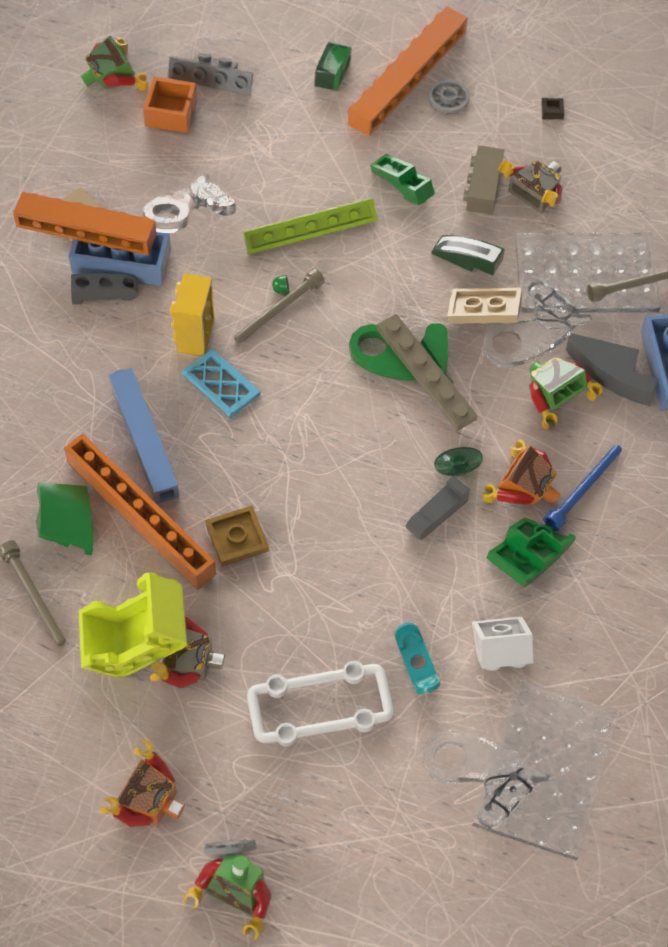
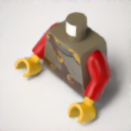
M502 161L498 171L503 172L505 178L511 177L508 192L541 214L548 205L554 207V205L561 202L562 186L560 185L561 176L559 175L561 167L558 163L551 162L546 166L540 161H534L531 164L515 167L509 161Z
M185 616L187 646L163 658V662L153 664L150 668L158 673L151 674L150 679L156 682L162 678V681L167 684L183 688L205 680L208 667L222 670L225 654L212 652V638L195 622Z

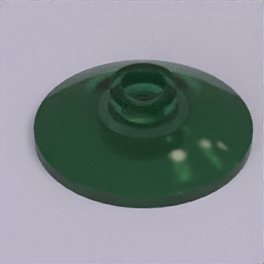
M457 447L441 453L435 459L434 466L440 474L463 476L477 469L482 464L483 456L475 448Z

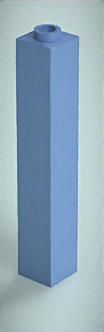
M121 369L113 374H109L113 394L155 503L160 504L178 498L179 489L133 369Z

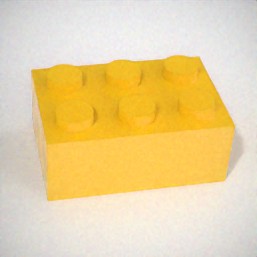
M184 273L182 281L177 282L176 302L172 301L170 307V315L173 316L171 328L175 329L173 342L176 343L177 352L203 356L206 353L215 320L212 278Z

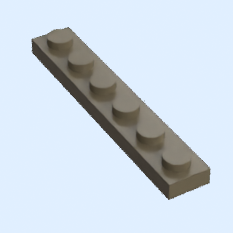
M397 314L377 324V331L456 431L477 420L475 411Z

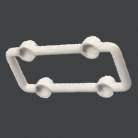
M358 661L348 662L344 669L290 679H285L281 675H272L266 683L252 686L247 693L253 733L255 738L263 744L278 742L282 746H291L296 742L297 738L356 728L361 732H368L373 729L375 724L389 721L394 714L393 702L384 668L378 664L362 665ZM376 675L383 712L373 713L369 709H360L351 718L296 728L290 723H282L277 727L276 731L264 733L257 695L268 693L271 697L280 698L289 689L344 679L350 684H357L363 680L364 676Z

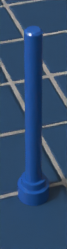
M614 445L559 509L550 510L543 518L545 525L553 527V531H559L563 527L566 514L622 452V448L619 445Z

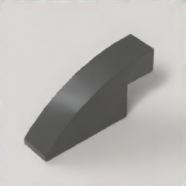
M573 333L569 334L566 351L575 362L581 364L592 379L619 396L650 406L657 378L634 373L639 349Z

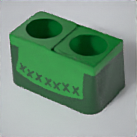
M328 41L316 67L315 87L338 91L351 61L352 47Z

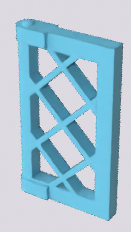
M213 348L195 362L189 364L181 372L184 377L191 381L230 418L260 396L261 393ZM213 360V361H215L220 367H217V366H206V364H207L209 361ZM203 371V380H199L193 373ZM206 371L220 372V380H205ZM223 372H227L236 381H222ZM206 385L219 386V394H214ZM222 386H236V395H221ZM239 386L245 388L249 393L238 395ZM222 400H236V403L229 407Z

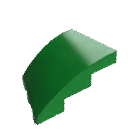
M38 482L37 495L40 506L36 525L39 537L57 542L59 545L67 548L69 545L84 549V554L92 555L93 527L87 486Z
M524 517L509 527L504 542L491 549L486 559L525 588L564 554L573 544L576 536L572 534L564 536L553 532V527L539 524Z

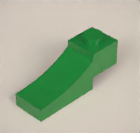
M385 154L370 165L372 173L388 181L407 201L421 205L435 194L432 180L416 173L415 166Z

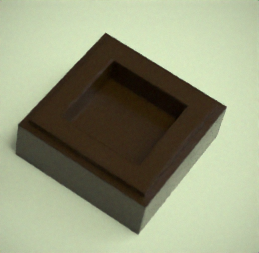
M542 98V119L564 120L563 98Z

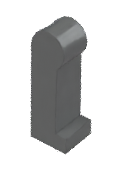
M71 274L72 305L81 304V300L121 299L128 301L135 299L138 295V280L130 274Z
M452 476L446 482V486L409 519L406 529L419 540L424 539L468 501L470 489L455 476Z

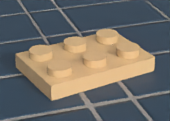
M522 288L452 289L447 314L448 324L518 323Z

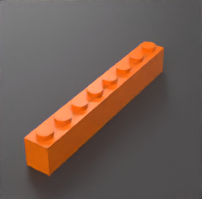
M448 6L441 13L438 12L434 20L423 28L422 33L417 38H413L410 46L405 51L402 50L393 64L390 63L385 72L374 80L373 85L368 90L363 91L359 100L350 105L347 112L348 125L370 136L466 33L468 17Z
M82 433L64 447L67 463L197 590L216 575L215 560L85 434Z

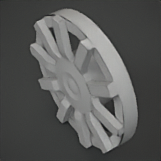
M441 80L431 87L429 102L433 109L444 112V114L459 113V111L467 107L469 91L466 86L458 81ZM440 87L441 93L435 90ZM462 91H463L464 94H465V95H462V96H458V94H459L460 92H462ZM432 94H435L440 97L433 98Z
M243 839L236 842L229 840V843L219 841L207 843L204 848L205 854L227 855L256 850L257 846L255 840Z

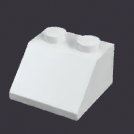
M523 617L472 622L477 658L482 669L495 671L506 666L522 668L526 664H534L532 633Z

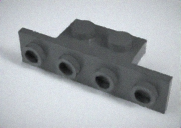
M200 53L192 60L173 56L169 58L168 78L247 95L251 94L254 73L237 70L238 63L232 62L230 58L222 57L216 59L206 53Z

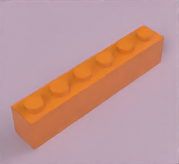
M22 191L13 212L15 224L18 228L148 256L157 235L154 219L145 216H135L126 212L107 210L103 207L88 206L79 202L74 203L59 198L41 196L37 193Z

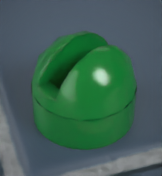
M287 275L278 276L273 280L272 287L276 293H289Z

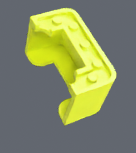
M149 572L137 579L138 589L144 591L142 594L126 600L125 603L117 607L107 605L102 601H93L88 606L80 609L81 668L111 677H124L187 646L182 584L174 579H167L158 576L156 573Z

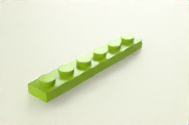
M368 198L245 230L242 233L247 253L253 254L378 221L374 200L373 198Z

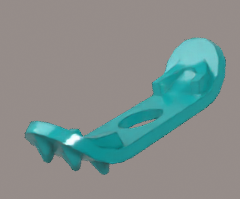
M414 623L400 625L394 635L417 694L431 693L441 683L420 630ZM416 656H422L426 660L425 666L421 669H414L411 666V660Z

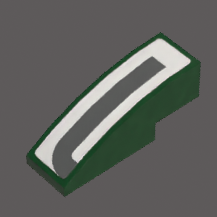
M442 235L431 254L470 272L476 268L493 276L503 261L505 249L479 239Z

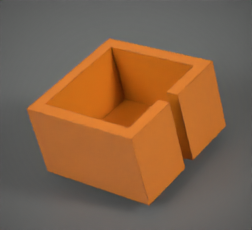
M153 76L143 107L145 127L188 133L192 115L197 104L196 83Z

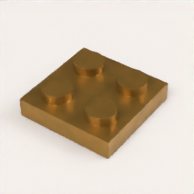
M252 505L205 520L221 566L269 552L268 543Z

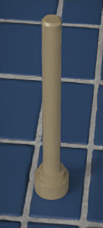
M315 268L310 270L306 274L303 283L234 336V340L237 343H241L307 290L319 288L325 283L323 275Z
M668 269L608 285L599 284L598 282L588 284V298L593 303L601 301L606 297V294L668 279Z
M14 540L3 543L0 546V557L11 564L56 645L62 646L65 644L66 639L20 561V549Z

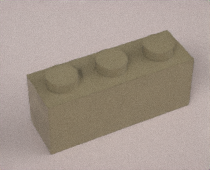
M478 145L477 153H472L470 167L474 168L473 171H468L467 184H470V188H465L463 201H467L466 211L493 214L501 171H498V168L503 161L504 149Z

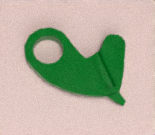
M431 323L427 326L425 335L419 343L453 384L454 381L446 374L448 364L447 328L440 323ZM377 325L361 326L352 333L349 341V351L352 360L357 365L380 376L398 380L417 381L377 331ZM377 338L385 343L386 349L379 355L370 356L364 354L358 346L364 339Z

